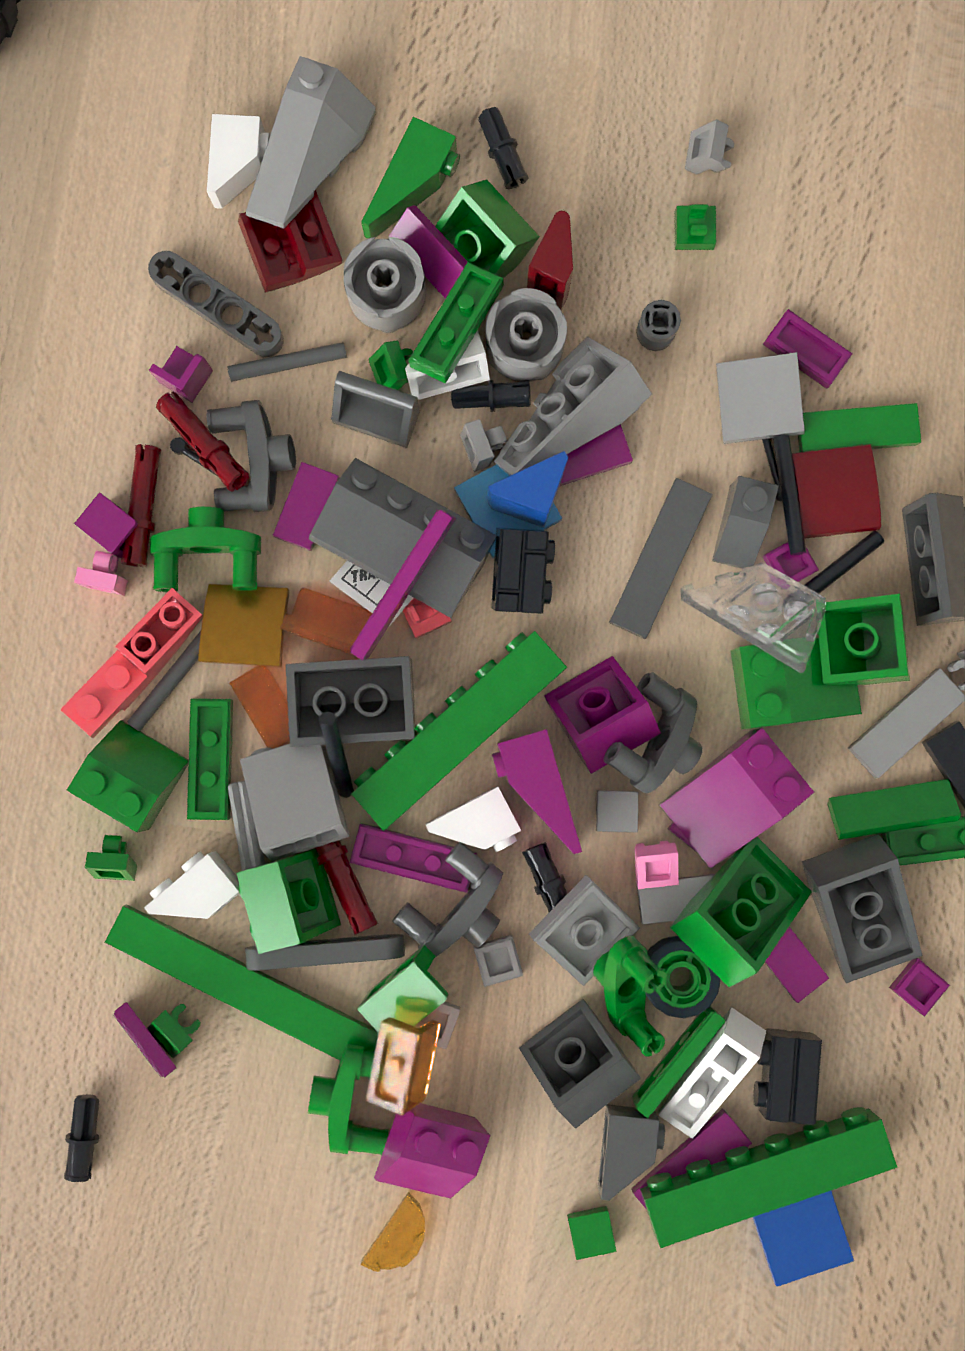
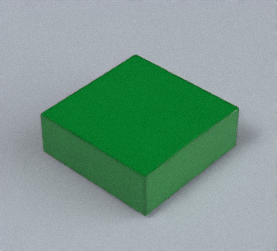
M607 1206L567 1214L576 1260L617 1252Z

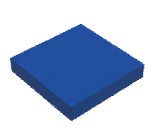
M832 1191L752 1217L776 1287L854 1261Z

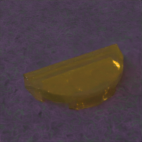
M409 1191L362 1258L361 1266L375 1272H380L381 1269L392 1270L399 1266L401 1268L405 1267L418 1255L425 1237V1217L420 1203Z

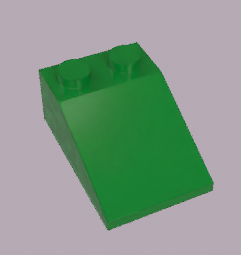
M819 638L742 646L731 650L741 729L862 714L858 685L823 684Z
M756 837L734 853L690 900L670 928L728 987H731L759 972L812 891Z

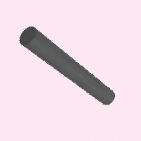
M344 342L230 365L227 368L230 380L233 382L347 358Z
M201 631L127 722L133 728L141 731L196 663L199 657Z

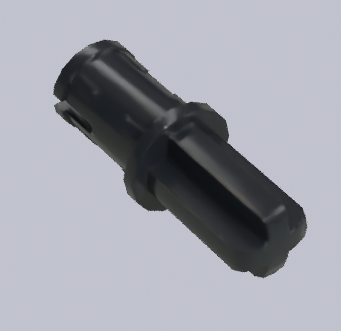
M497 107L483 110L478 120L490 147L488 155L490 158L495 159L505 188L513 189L519 187L517 180L519 179L521 184H524L529 177L525 173L515 149L518 143L515 138L510 137L501 112Z
M489 380V385L467 386L451 391V402L455 409L490 407V411L495 412L496 408L531 406L529 381L494 383V380Z
M78 1095L74 1100L71 1132L65 1137V1141L69 1143L66 1171L64 1173V1179L67 1181L85 1182L92 1177L94 1144L99 1142V1135L96 1134L99 1099L95 1095Z

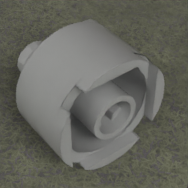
M374 237L359 243L348 255L344 266V287L349 305L355 316L362 323L384 333H392L397 329L405 327L419 315L426 298L424 271L420 257L408 243L394 237L377 240ZM382 282L384 286L379 287L378 284Z
M518 289L512 291L511 294L503 299H499L490 309L486 321V351L491 366L503 376L515 381L530 382L545 379L558 365L564 351L567 335V321L564 313H562L556 305V301L550 295L537 289ZM523 332L531 333V337L528 340L520 339Z

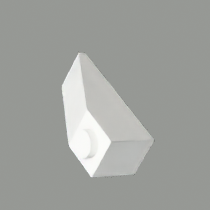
M732 1007L723 1017L726 1022L683 1074L658 1114L692 1139L759 1060L766 1030Z

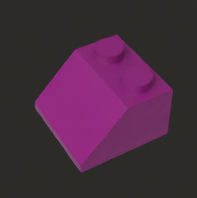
M613 656L544 695L573 748L591 774L608 765L604 762V756L613 743L621 742L633 750L661 734L649 703Z
M401 1098L374 1179L378 1182L451 1199L477 1176L491 1135L476 1117Z

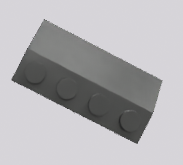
M355 458L335 484L310 533L309 540L391 584L436 511L441 509L448 512L457 519L409 595L451 618L484 566L497 535Z

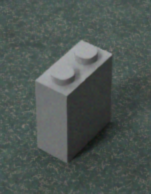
M290 744L274 749L262 748L254 751L251 756L240 759L260 849L270 861L350 837L325 745L290 747Z

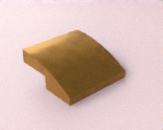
M208 584L202 618L198 661L202 663L282 667L284 628L287 629L289 589L257 587V590L239 591L233 589L232 585Z

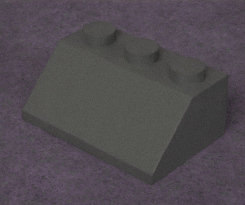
M929 493L902 509L917 626L965 621V507L963 496Z
M410 656L285 664L290 747L325 745L319 723L320 715L325 712L335 714L342 743L415 739L413 669Z

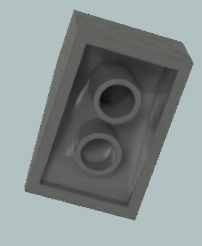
M879 834L802 861L809 889L812 891V898L845 983L923 956L898 858Z

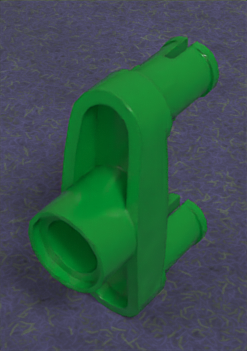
M204 506L189 508L188 527L160 532L150 537V555L154 556L153 590L168 592L173 588L178 592L179 557L183 556V554L206 553L232 554V588L239 591L257 590V555L261 554V536L243 530L224 528L223 509Z
M627 936L616 942L610 951L603 954L594 965L593 974L604 987L607 1013L612 1025L623 1036H628L638 1046L644 1056L650 1057L652 1056V1051L657 1054L662 1050L665 1045V1037L658 1033L646 1019V993H654V988L657 991L660 990L666 983L667 974L649 958L647 949L634 936Z
M347 1044L339 1062L335 1078L314 1075L308 1114L328 1116L330 1152L348 1154V1151L380 1154L382 1156L388 1139L389 1129L354 1125L353 1121L349 1120L355 1080H359L360 1076L397 1082L401 1055L366 1051L364 1046Z

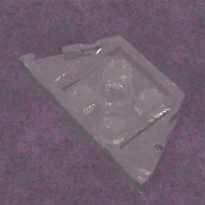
M763 562L745 567L739 572H728L715 576V584L694 589L691 583L684 585L680 589L681 600L797 672L802 673L805 671L826 610V598Z

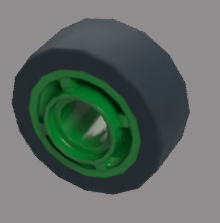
M678 936L661 939L648 949L649 958L667 974L666 983L660 990L657 991L654 988V993H646V996L656 1009L667 1016L688 1018L699 1015L711 1006L719 993L721 979ZM678 967L688 968L689 979L685 984L674 986L670 983V975L673 970Z

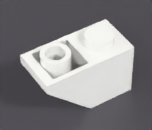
M200 851L181 867L185 873L174 883L168 878L150 893L154 899L144 908L149 914L208 919L240 894L238 877L216 851L208 853L206 856Z

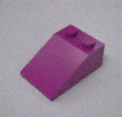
M758 728L746 733L660 803L659 806L693 845L706 865L712 868L779 822L815 792L765 730Z
M547 729L498 743L499 752L492 754L498 777L506 776L512 788L573 854L582 852Z

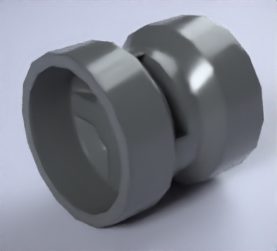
M656 300L644 308L636 330L637 339L643 347L652 351H660L670 346L681 322L680 312L677 307L669 301Z

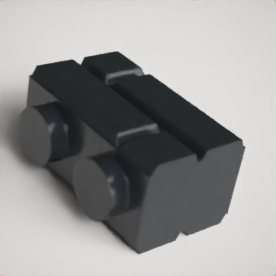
M496 528L497 537L495 541L491 608L500 612L542 614L544 604H550L552 598V581L546 580L547 564H553L555 541L549 540V532L544 530Z
M765 1029V1040L760 1058L757 1061L758 1065H763L762 1080L755 1081L754 1105L759 1107L760 1113L769 1121L808 1125L816 1124L822 1040L810 1032Z

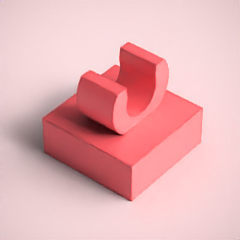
M413 598L403 610L416 639L452 622L450 617L416 598Z

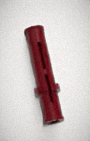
M171 391V394L165 393L161 396L156 404L157 410L196 451L199 461L204 468L211 469L229 491L233 492L235 489L239 490L249 479V473L229 453V446L223 440H218L176 392Z
M142 444L135 446L128 515L136 520L138 525L124 541L121 564L138 567L139 564V567H147L148 564L147 556L150 533L155 532V523L152 522L159 460L162 451L161 448L145 444V449H143Z
M340 840L316 847L315 849L319 856L316 860L319 866L323 865L354 935L377 925L378 921L369 907L364 892L346 854L349 851L346 845H341Z

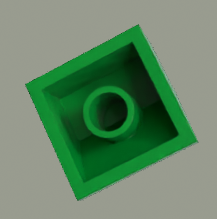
M487 179L461 187L435 225L469 263L496 274L503 279L521 263L540 238Z
M900 594L816 603L824 685H871L910 681L903 606Z
M120 720L87 755L66 791L133 831H146L151 828L187 768L189 760L145 733L136 730L123 720Z
M315 848L236 873L239 881V893L245 903L250 921V933L256 943L258 954L301 944L341 925L327 873L323 865L319 866L316 860L319 856Z

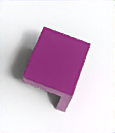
M176 346L163 368L152 364L149 372L160 384L193 403L213 372V369L206 359L198 353L193 356L179 346Z
M100 492L74 523L107 551L122 559L123 554L120 546L138 525L136 520Z

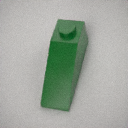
M414 116L412 117L361 221L365 238H376L397 222L407 207L418 206L441 188L446 176L452 177L460 160V154L457 153L455 135Z

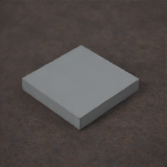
M797 352L716 363L724 444L770 439L784 434L789 436L804 434Z
M585 875L529 935L584 986L594 976L593 969L597 960L603 954L610 951L612 946L620 939L633 936L640 927Z

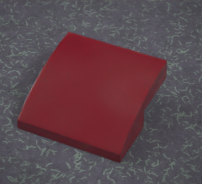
M316 189L314 197L285 228L246 215V212L239 213L238 223L265 293L315 277L341 265L343 262Z
M871 444L792 453L804 539L880 530V497Z

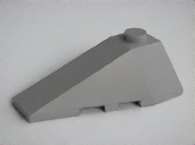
M302 56L299 57L282 97L246 209L247 216L285 228L314 197L315 189L328 176L332 177L339 170V164L351 151L355 153L363 144L375 116L376 107L337 68Z
M589 337L584 339L554 371L552 375L556 381L547 394L540 393L534 401V405L537 407L536 411L529 421L522 422L517 426L494 460L496 465L511 476L563 451L568 454L623 423L652 395L631 361Z

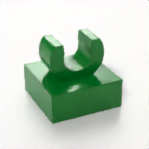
M707 204L677 205L674 212L675 250H714L716 246V206H708Z
M398 340L384 342L368 359L376 383L395 390H399L405 383H408L405 368L407 366L406 361L413 353L412 349H401Z
M105 835L102 853L87 852L85 869L95 879L135 881L137 864L129 854H126L127 843L122 842V836Z
M184 1004L176 1006L170 1014L164 1010L147 1027L154 1039L173 1059L193 1041L190 1036L198 1030L201 1024L198 1019L189 1027H183L179 1024L178 1016L186 1009Z

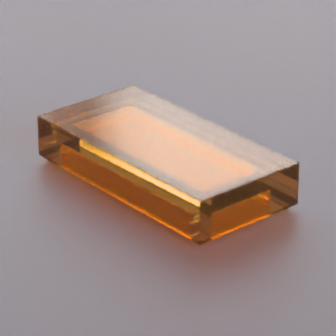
M256 666L229 683L267 748H278L290 741L287 698L268 666Z

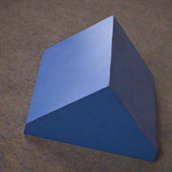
M563 451L489 485L488 504L490 508L544 528L568 461L566 452Z

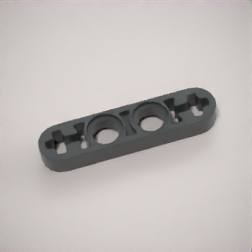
M161 251L151 258L148 264V272L151 279L162 291L259 356L270 357L276 355L281 350L284 344V336L274 319L174 252ZM173 265L179 277L184 279L182 285L170 275L164 277L160 269L163 266L170 268ZM198 284H205L211 289L209 298L201 303L192 301L190 299L192 288ZM229 306H238L243 310L242 319L234 325L224 323L222 320L223 311ZM251 322L256 329L263 333L271 329L270 333L273 341L271 343L263 341L259 345L257 335L248 329Z
M383 934L311 940L258 954L256 946H250L245 948L247 970H270L401 958L405 956L404 935Z

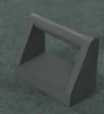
M339 371L334 386L332 422L407 448L420 413L418 398Z

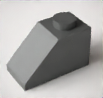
M738 476L730 485L712 562L749 571L752 570L770 525L779 485L743 476Z
M606 1105L598 1177V1190L601 1200L610 1201L655 1163L657 1149H663L665 1141V1125L659 1123L660 1120L655 1110L647 1119L636 1107Z

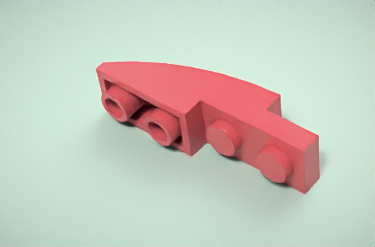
M171 588L115 646L118 650L60 710L90 737L94 738L121 709L125 711L151 683L181 647L203 615Z

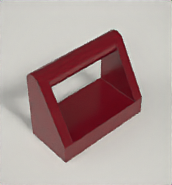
M563 210L555 213L529 264L527 288L547 293L556 301V305L560 310H562L568 298L573 274L570 215Z

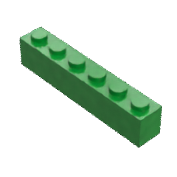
M535 631L528 637L521 632L505 647L509 652L505 658L498 664L493 659L488 661L475 673V676L479 679L478 682L469 690H466L463 685L444 701L449 707L443 713L436 717L431 712L415 727V730L419 733L415 739H412L408 744L403 740L398 741L384 754L389 761L377 771L372 766L369 767L354 781L358 788L351 795L383 831L567 668Z
M851 1108L841 1114V1118L829 1122L817 1120L814 1125L806 1124L802 1128L803 1131L791 1135L785 1133L774 1134L764 1140V1144L752 1148L741 1146L731 1149L725 1153L726 1160L711 1165L709 1160H698L686 1166L687 1173L671 1178L670 1173H659L651 1176L647 1180L648 1186L640 1188L660 1249L898 1168L882 1119L869 1108Z

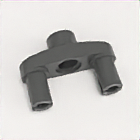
M260 400L243 401L241 406L207 410V425L212 434L245 430L251 476L249 485H244L239 490L235 489L231 492L226 487L214 489L216 508L223 509L224 511L251 508L254 512L272 510L276 497L277 471L294 470L296 468V453L292 436L290 434L273 436L267 414Z
M654 672L645 674L638 683L637 688L643 696L662 708V715L657 723L661 734L649 740L642 757L621 742L613 743L604 756L606 764L628 777L631 785L646 794L657 789L673 769L679 774H686L691 771L698 763L702 754L701 744L690 737L697 711L696 698L683 688H674Z
M462 842L456 844L445 858V861L472 883L471 889L442 923L434 925L408 902L400 909L392 921L419 943L418 949L425 945L435 956L440 955L462 936L476 948H479L491 936L500 922V919L490 912L486 906L494 895L502 879L503 872L491 862L486 864Z

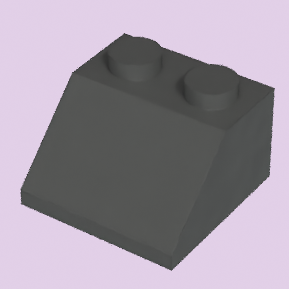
M584 999L580 1000L519 1047L556 1110L575 1129L641 1079L626 1055Z

